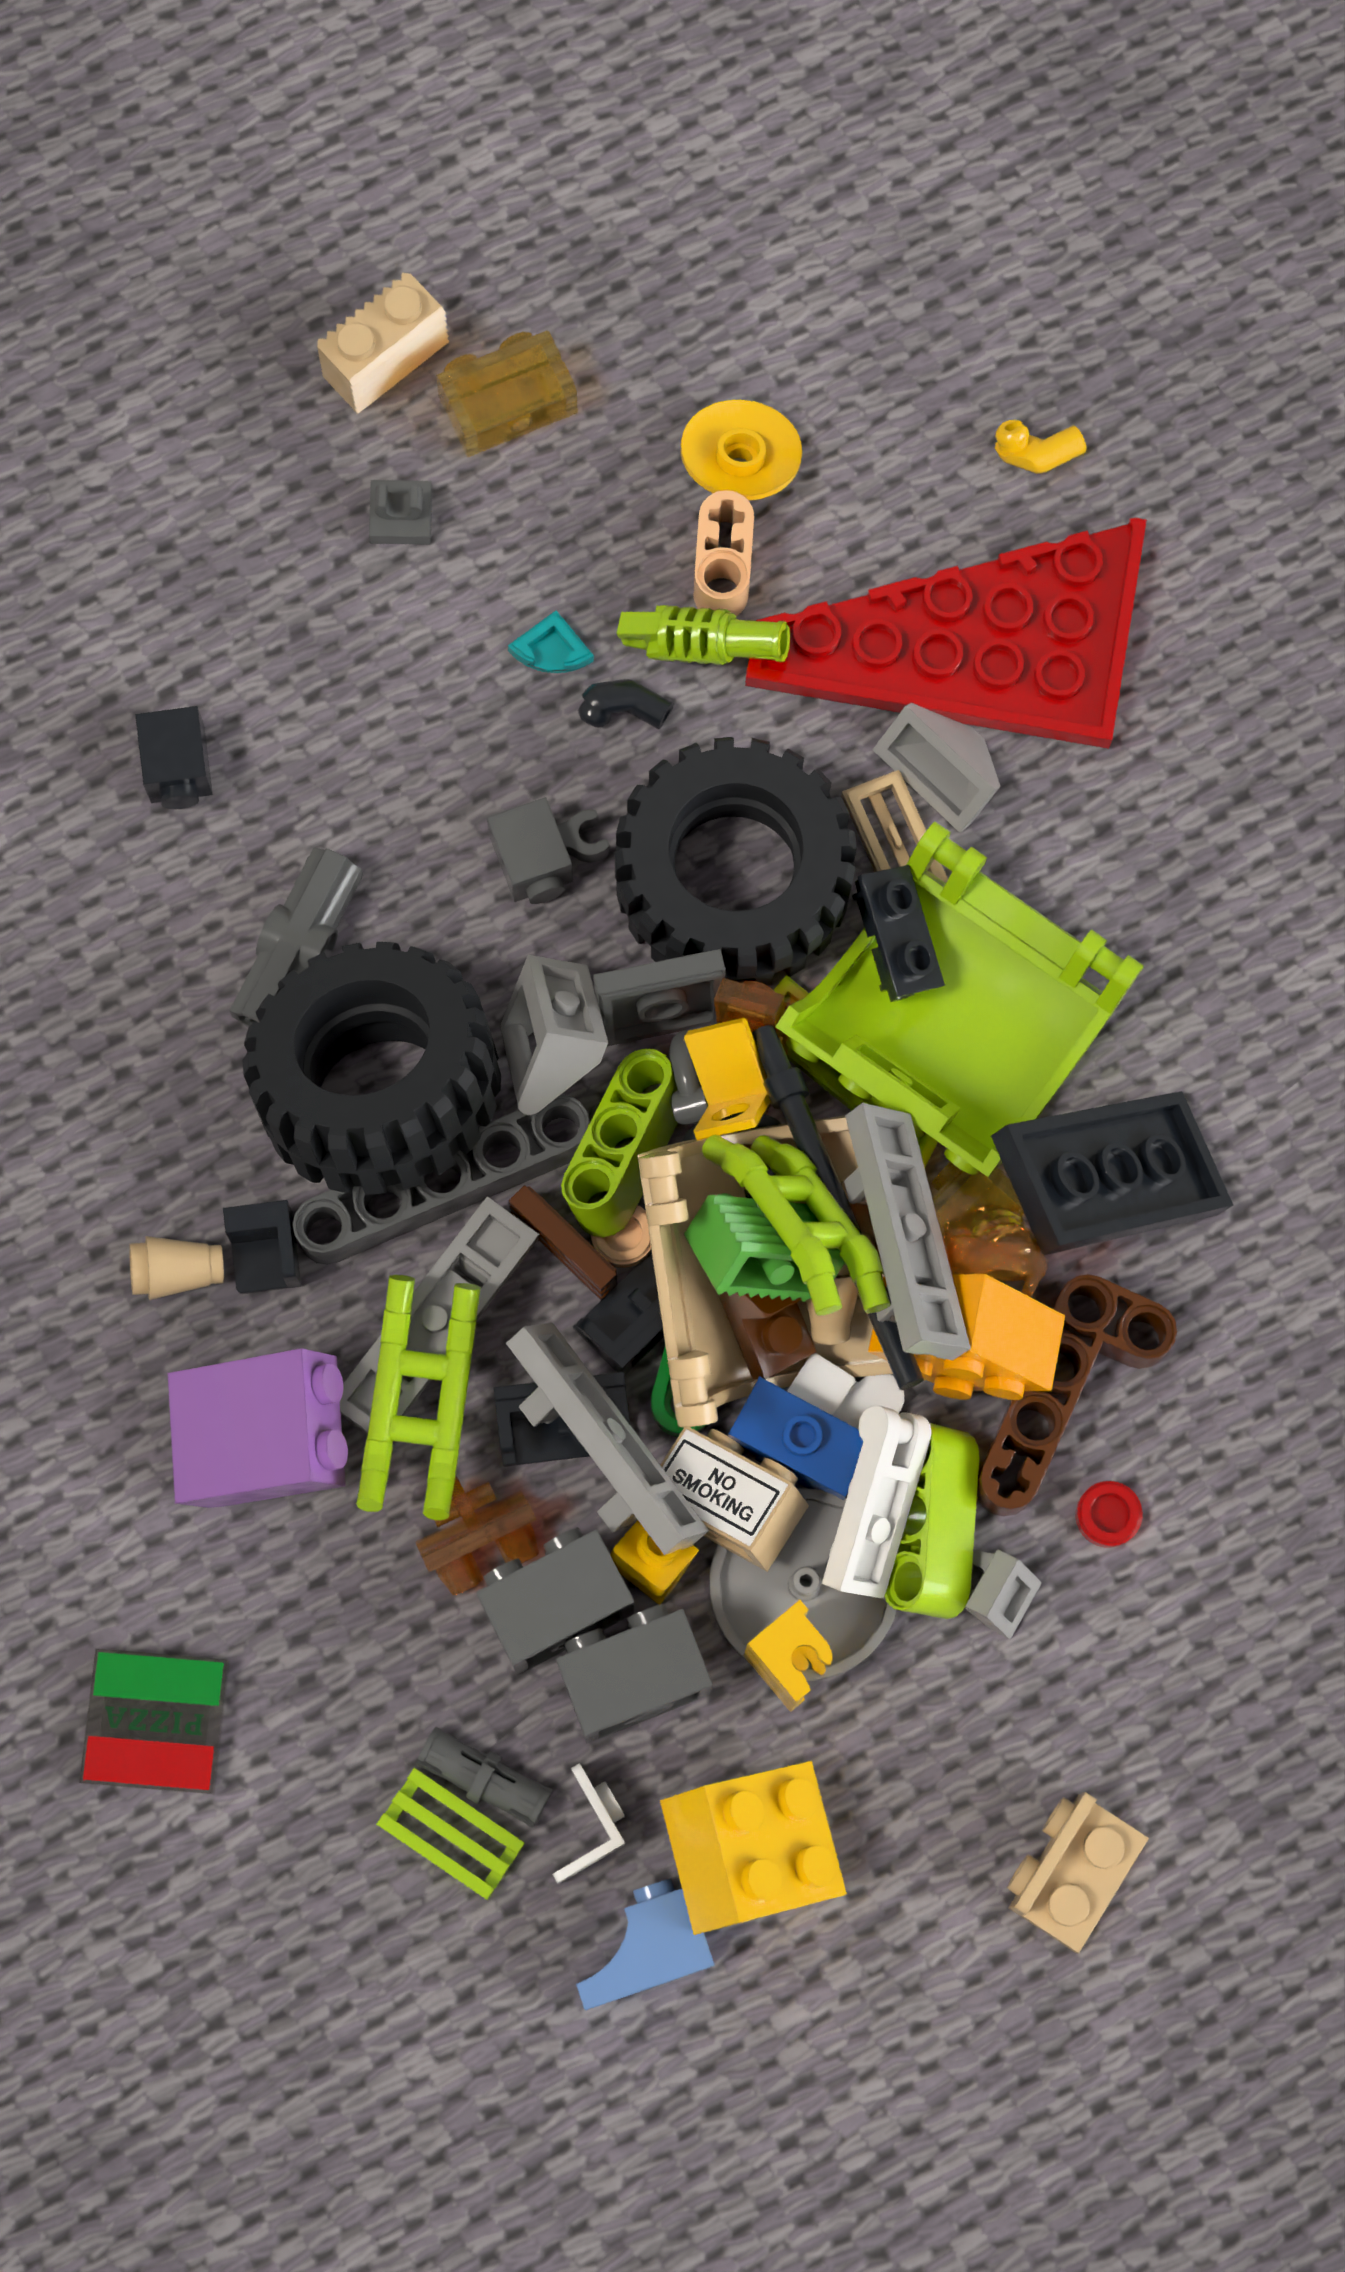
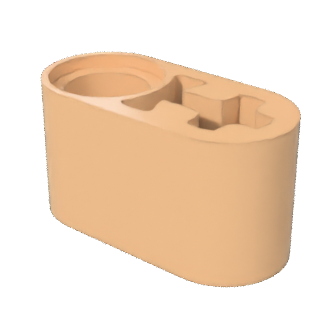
M729 490L715 492L708 496L700 507L694 576V601L698 609H727L738 616L747 605L754 511L748 499L740 493ZM721 522L732 523L730 548H718ZM725 578L732 581L737 587L730 592L719 593L711 590L707 584L714 579Z

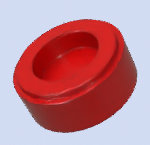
M1102 1481L1092 1485L1082 1494L1076 1506L1075 1517L1078 1529L1089 1542L1104 1548H1114L1125 1544L1135 1536L1141 1526L1143 1512L1140 1500L1129 1487L1115 1481Z

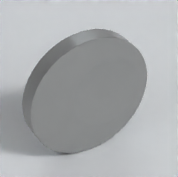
M798 1489L809 1507L769 1571L766 1572L724 1547L717 1545L711 1564L709 1592L713 1614L723 1636L730 1646L746 1661L747 1659L743 1655L747 1644L798 1600H801L809 1609L806 1618L826 1640L832 1652V1663L828 1666L825 1665L826 1672L824 1675L820 1676L815 1673L810 1663L808 1668L802 1672L806 1681H816L845 1673L864 1661L886 1636L895 1618L897 1609H893L886 1602L885 1597L883 1599L842 1592L822 1584L830 1549L835 1540L846 1498L842 1500L823 1490Z

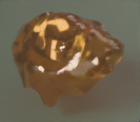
M977 1205L968 1212L947 1220L943 1225L942 1238L952 1275L958 1273L987 1274L1000 1281L1024 1280L1025 1283L1021 1293L1029 1297L1034 1294L1039 1282L1047 1272L1049 1259L1042 1255L1033 1232L1029 1230L1019 1213L996 1205Z

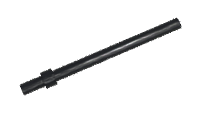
M766 1025L752 1032L760 1061L768 1077L763 1084L773 1108L782 1110L797 1148L809 1157L817 1168L816 1174L860 1234L863 1235L805 1100L809 1095V1090L800 1069L791 1067L774 1025ZM876 1312L867 1313L899 1390L909 1389L923 1382L924 1378L914 1354L903 1352L896 1322L878 1321Z

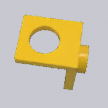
M739 1018L689 1030L684 1036V1040L708 1104L707 1109L693 1131L696 1140L756 1127L771 1101L763 1084L767 1079V1075L760 1061L747 1019ZM744 1112L734 1118L720 1121L723 1118L730 1116L732 1114Z

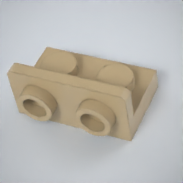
M1086 1792L1078 1794L1073 1803L1064 1797L1059 1801L1042 1829L1044 1833L1052 1838L1037 1860L1027 1854L1007 1885V1889L1016 1894L1008 1908L1075 1953L1081 1951L1149 1839L1096 1804L1097 1799Z

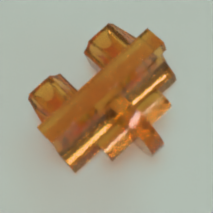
M457 1476L455 1477L449 1517L445 1520L434 1521L437 1527H440L459 1517H462V1519L415 1541L428 1571L436 1570L438 1577L453 1596L478 1585L484 1580L471 1552L492 1541H495L505 1563L518 1558L523 1563L539 1554L535 1533L531 1522L537 1519L521 1490L474 1512L475 1509L497 1498L489 1482L465 1493Z

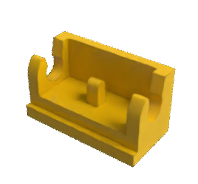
M798 1600L747 1644L743 1655L790 1712L805 1700L804 1696L811 1691L802 1673L808 1668L809 1663L812 1670L820 1676L826 1672L825 1665L828 1666L832 1663L830 1646L806 1618L809 1609L801 1600Z

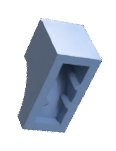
M671 1878L633 1891L637 1904L624 1908L628 1926L624 1940L616 1955L594 1976L576 1984L585 2011L715 1966L704 1933L693 1934L682 1889L675 1891Z

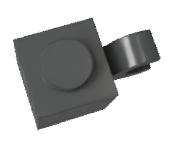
M544 797L487 817L489 837L514 902L528 898L531 904H540L560 896L565 891L564 885L573 882L572 863L569 855L583 862L593 863L606 858L610 854V845L607 839L589 844L580 838V834L585 829L599 825L596 810L580 811L570 820L556 824L547 798Z

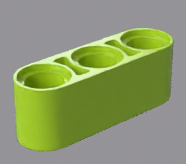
M646 1048L637 1050L623 1059L563 1176L561 1184L562 1194L582 1229L592 1236L607 1237L615 1235L624 1229L643 1195L638 1155L666 1146L678 1122L675 1120L672 1109V1094L674 1091H678L671 1062L665 1054L658 1050ZM661 1084L653 1092L641 1094L650 1085ZM629 1137H635L633 1141L625 1147L614 1148L617 1145V1143L621 1140ZM603 1191L608 1192L605 1195V1197L599 1200L598 1202L591 1204L587 1203L588 1200L596 1193Z
M930 1423L931 1440L884 1597L893 1609L950 1619L956 1617L964 1610L971 1591L979 1448L975 1438L968 1432Z

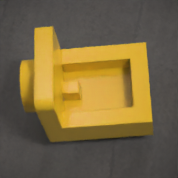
M637 1520L614 1546L610 1556L623 1577L657 1604L661 1605L677 1585L699 1550L692 1545L691 1547L664 1555Z

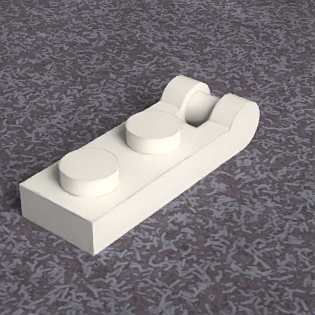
M873 1405L862 1413L859 1420L858 1429L863 1445L849 1485L847 1499L835 1540L830 1549L822 1584L842 1592L884 1599L932 1432L930 1423L921 1415L906 1412L898 1414L891 1408Z

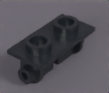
M905 865L857 876L858 880L854 881L857 893L853 894L852 898L858 904L867 937L875 936L878 947L871 951L881 981V985H879L880 991H887L890 1002H895L912 997L915 993L945 986L910 866Z

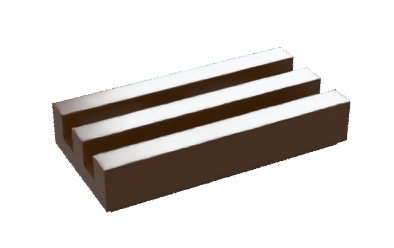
M524 1185L508 1200L510 1213L539 1234V1241L600 1300L617 1285V1269L530 1186L526 1187Z

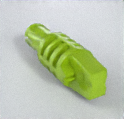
M657 605L655 612H621L617 628L618 638H621L624 646L647 650L646 656L649 659L671 662L678 660L684 663L696 662L698 664L713 663L714 665H725L731 662L734 657L769 659L783 662L788 655L790 645L789 626L786 625V621L738 620L736 615L727 609L712 610L711 608L696 609L687 606L679 608L672 605Z

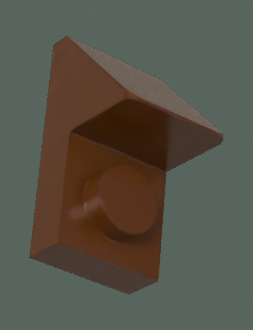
M727 1292L719 1295L752 1379H758L759 1377L767 1379L817 1352L797 1302L801 1301V1298L792 1301L790 1297L782 1300L780 1296L771 1299L767 1295L761 1299L759 1294L750 1298L748 1293L739 1297L737 1292L731 1296Z

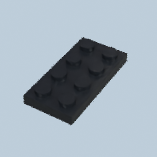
M1182 1091L1008 1124L991 1135L1043 1256L1217 1216L1233 1206V1202Z

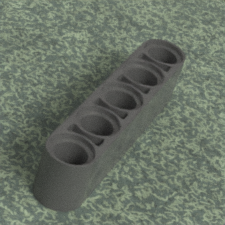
M560 1095L537 1114L526 1115L517 1110L491 1121L486 1127L479 1126L481 1138L467 1154L460 1150L453 1156L455 1165L450 1167V1169L455 1170L461 1176L457 1187L447 1193H436L430 1190L426 1183L434 1170L420 1177L422 1182L420 1185L403 1190L401 1184L387 1186V1193L394 1194L402 1200L401 1207L390 1218H375L367 1212L368 1204L378 1194L365 1195L363 1188L359 1186H354L352 1193L329 1190L310 1198L301 1204L294 1216L293 1229L299 1246L304 1254L316 1263L326 1265L337 1263L485 1200L487 1196L492 1197L569 1164L590 1124L587 1110L575 1098ZM565 1118L573 1121L579 1128V1131L574 1138L567 1142H553L544 1134L547 1124L554 1119ZM508 1143L519 1150L520 1156L511 1166L498 1168L486 1161L485 1155L488 1150L495 1144ZM331 1218L342 1224L341 1233L331 1243L324 1245L315 1244L308 1239L310 1228L320 1219Z

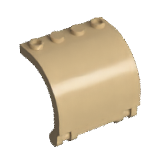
M846 1116L815 1119L816 1126L847 1196L844 1180L858 1168ZM787 1123L719 1135L733 1144H742L751 1149L755 1139L761 1135L769 1136L781 1144L786 1143L797 1148ZM707 1138L670 1144L638 1155L675 1413L679 1427L701 1426L718 1421L716 1408L733 1400L749 1396L758 1380L752 1379L720 1297L684 1236V1233L708 1195L727 1193L734 1197L746 1198L744 1187H741L734 1177L725 1173L720 1166L703 1156L702 1147ZM850 1203L862 1234L867 1236L879 1254L868 1206ZM858 1293L851 1321L850 1340L845 1343L830 1345L821 1344L812 1339L817 1351L816 1353L853 1377L893 1374L888 1361L868 1352L873 1326L868 1314L864 1311ZM801 1300L797 1304L811 1336V1321L807 1303ZM809 1356L765 1380L780 1388L790 1387Z

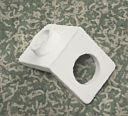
M580 1763L572 1767L571 1770L611 1840L555 1872L553 1876L558 1884L625 1845L614 1824L625 1817L619 1804L605 1781L596 1787L592 1786Z

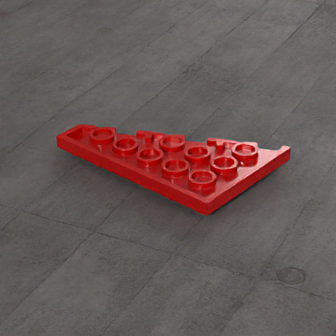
M1131 518L1126 525L1089 534L1088 530L1069 535L1065 540L1058 543L1042 542L999 554L997 560L960 570L958 566L939 570L934 576L929 578L913 577L869 589L867 595L828 605L827 601L807 606L802 612L797 614L784 612L758 619L756 621L787 622L786 625L789 626L790 630L789 651L783 662L749 658L745 686L899 713L906 705L913 703L962 724L1109 749L1113 739L1147 519Z

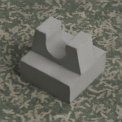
M998 1549L995 1554L975 1550L973 1552L972 1565L984 1574L976 1588L970 1591L969 1600L964 1609L989 1629L1011 1639L1042 1582L1019 1559Z

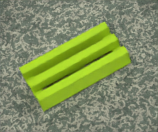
M413 1768L407 1777V1781L401 1790L397 1792L391 1801V1805L376 1824L486 1900L490 1898L525 1845L519 1838L416 1768ZM421 1788L506 1846L500 1858L411 1799L417 1789ZM403 1810L490 1868L491 1871L484 1881L399 1824L397 1819Z

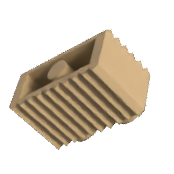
M402 273L401 280H392V288L383 287V295H374L373 302H365L364 310L355 309V317L346 316L345 324H337L336 332L327 331V339L318 338L317 348L323 377L359 414L449 343L447 339L449 336L446 333L448 331L446 328L447 323L445 322L447 319L444 316L446 312L411 273Z

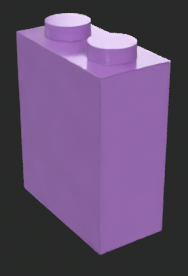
M301 1348L168 1373L175 1504L204 1508L224 1507L346 1487L344 1466L348 1459V1447L342 1434L340 1400L343 1395V1379L337 1368V1356Z

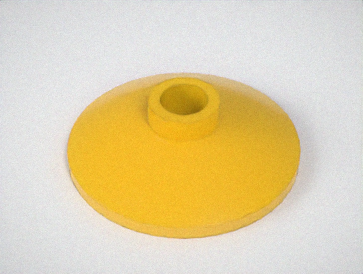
M726 400L703 408L690 419L681 439V457L689 475L707 491L715 493L729 490L740 493L748 500H757L774 495L791 483L800 467L802 444L793 424L777 410L755 401ZM735 458H743V459H745L747 462H739V461H735V460H733V459H735Z

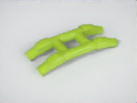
M712 1135L707 1138L702 1147L703 1156L720 1166L725 1173L734 1177L741 1187L747 1189L792 1252L791 1258L799 1268L803 1284H807L816 1315H828L842 1308L833 1278L836 1273L827 1249L838 1248L841 1251L839 1253L840 1257L848 1266L852 1282H856L865 1313L879 1312L891 1305L881 1275L884 1271L876 1248L866 1235L860 1234L816 1174L817 1168L803 1151L790 1144H781L766 1135L757 1137L751 1149L742 1144H733L719 1135ZM767 1166L770 1167L771 1171L778 1175H768ZM789 1202H805L819 1222H802Z
M390 1275L368 1435L356 1505L361 1510L368 1512L382 1510L391 1465L393 1441L433 1446L423 1515L429 1519L441 1521L447 1519L450 1514L475 1340L480 1287L469 1283H456L454 1285L446 1355L406 1350L410 1331L415 1278L406 1275ZM403 1376L442 1381L436 1420L397 1415Z

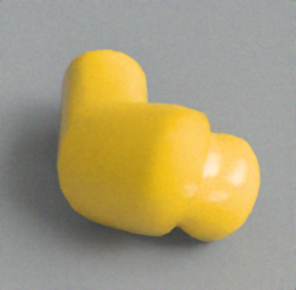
M1008 420L997 428L995 434L997 440L995 450L1003 462L1035 474L1045 473L1086 453L1087 450L1084 437L1075 425L1043 440L1030 435L1028 428L1022 425L1021 421Z

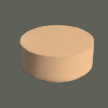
M638 1205L624 1229L615 1235L607 1237L591 1235L593 1247L615 1267L626 1268L635 1266L643 1261L652 1251L646 1211Z

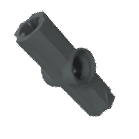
M313 848L284 906L278 904L272 910L262 928L256 946V955L258 956L230 1009V1014L234 1019L247 1027L252 1022L259 1023L255 1012L268 993L273 996L278 994L280 990L277 984L292 970L299 974L309 967L307 962L309 959L325 952L326 949L333 951L338 937L336 928L363 877L362 868L353 864L347 857L330 849Z

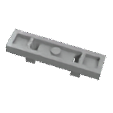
M861 1103L845 1115L858 1168L844 1180L849 1203L868 1206L887 1283L886 1291L891 1305L882 1311L876 1312L877 1319L881 1322H896L903 1352L933 1355L937 1358L954 1360L971 1349L911 1114Z
M487 1196L415 1289L406 1350L446 1355L454 1285L456 1283H469L480 1287L478 1320L539 1240V1234ZM381 1335L343 1383V1395L340 1400L341 1415L366 1434H368ZM402 1377L397 1415L405 1416L431 1382V1379Z
M553 1322L524 1326L506 1343L538 1385V1388L519 1405L520 1410L534 1427L540 1423L549 1424L558 1416H561L617 1491L597 1511L611 1532H615L622 1527L624 1529L629 1528L638 1520L662 1553L666 1555L679 1549L691 1547L709 1531Z

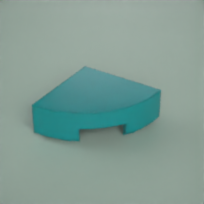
M557 611L551 613L508 645V652L522 664L541 672H571L581 669L594 661V655Z

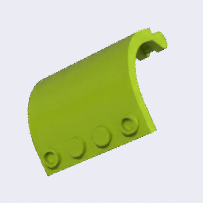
M935 821L919 840L906 865L910 866L945 986L915 993L914 996L903 1000L890 1002L887 991H880L879 985H881V981L871 951L878 947L876 937L868 938L864 927L827 976L806 997L789 1005L775 1027L789 1036L786 1044L799 1056L813 1063H818L821 1059L840 1072L839 1082L853 1094L865 1100H870L874 1096L892 1110L911 1114L916 1136L923 1137L926 1133L947 1148L944 1152L945 1157L956 1167L972 1175H976L980 1171L989 1177L1002 1164L991 1135L1008 1124L1034 1120L1040 1116L1118 1007L1120 1001L1144 968V965L1129 955L1123 959L1105 947L1108 940L1092 929L1082 942L981 873L980 870L985 864L987 857L972 846L967 851L949 839L951 832ZM934 860L952 871L946 883L928 871ZM1089 968H1092L1109 980L1103 992L1083 979Z

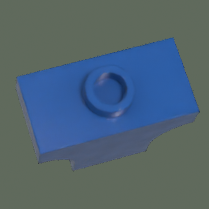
M761 1377L758 1378L728 1434V1437L750 1451L755 1456L756 1461L762 1463L764 1458L771 1459L791 1471L798 1478L797 1483L808 1489L816 1488L823 1490L842 1500L845 1499L863 1445V1440L857 1428Z

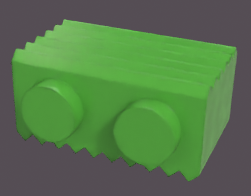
M727 1193L707 1196L684 1236L718 1295L727 1292L731 1296L737 1292L739 1297L748 1293L750 1298L759 1294L761 1299L769 1295L771 1299L780 1296L782 1300L788 1297L792 1301L801 1298L803 1302L811 1298L807 1284H803L799 1268L791 1258L792 1252L753 1198L734 1197ZM789 1202L802 1222H819L806 1204ZM838 1248L827 1249L836 1273L833 1276L834 1279L845 1264L839 1253L841 1251Z

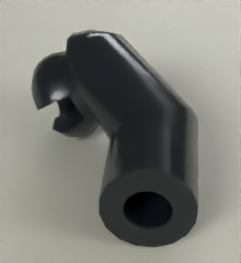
M622 679L591 684L582 694L585 700L580 705L578 713L585 723L601 728L610 722L612 713L628 712L660 730L672 711L674 703L634 680Z

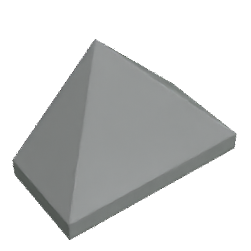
M913 703L904 707L872 749L894 771L899 770L903 780L960 833L973 822L1001 787L985 739L977 731L968 725Z

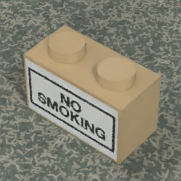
M684 1427L660 1466L709 1529L704 1537L768 1572L809 1507L795 1487L798 1478L787 1468L771 1459L764 1458L762 1463L758 1465L743 1457L744 1448L720 1431L711 1429L709 1434L705 1436L690 1427Z

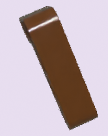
M1090 1274L1080 1275L1066 1283L1054 1301L1052 1309L1065 1315L1059 1353L1064 1354L1072 1362L1074 1377L1069 1381L1063 1382L1053 1380L1051 1391H1024L1022 1399L1010 1400L978 1473L977 1498L983 1508L992 1514L1003 1517L1015 1515L1026 1508L1040 1488L1098 1353L1137 1369L1152 1367L1160 1362L1174 1345L1177 1336L1176 1321L1168 1309L1157 1302L1098 1276ZM1083 1295L1094 1300L1099 1308V1320L1092 1323H1084L1075 1319L1069 1311V1298ZM1140 1321L1152 1326L1158 1335V1347L1153 1350H1143L1136 1347L1129 1339V1324ZM1026 1410L1039 1412L1048 1422V1437L1035 1441L1023 1436L1017 1428V1414ZM1003 1443H1004L1010 1450H1004V1449L1002 1448ZM1016 1453L1019 1456L1027 1457L1021 1464L1015 1478V1484L1022 1488L1023 1492L1015 1490L1007 1499L997 1494L1000 1483L991 1478V1475L1000 1477L1008 1468ZM1030 1458H1036L1038 1460V1463L1036 1464Z

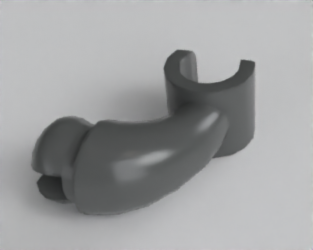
M689 1030L677 1033L673 1037L669 1049L670 1062L678 1091H674L672 1094V1109L675 1120L683 1125L698 1123L708 1107L684 1040V1036Z

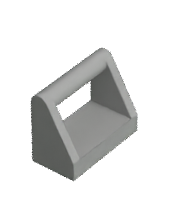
M527 955L500 1026L518 1108L523 1114H537L600 1064L608 1040L588 965ZM534 1032L537 1046L532 1056L528 1036Z

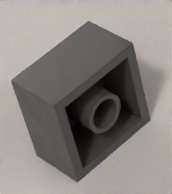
M579 1527L573 1528L543 1545L546 1556L523 1567L519 1558L495 1568L483 1577L487 1587L477 1591L476 1594L517 1676L565 1651V1642L596 1629L602 1628L605 1630L634 1614V1600L597 1529L583 1536Z
M665 1604L657 1605L628 1618L629 1630L606 1638L603 1629L600 1628L564 1643L567 1654L557 1657L556 1661L586 1743L710 1695L713 1684L683 1609L669 1614Z

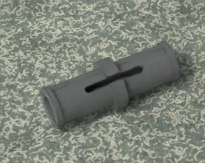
M435 1727L431 1732L415 1764L467 1792L466 1798L478 1804L480 1800H483L511 1814L514 1818L524 1822L531 1828H534L553 1792L551 1788L530 1780L514 1771V1769L502 1764V1756L493 1751L486 1755L456 1740V1738L443 1732L438 1727Z

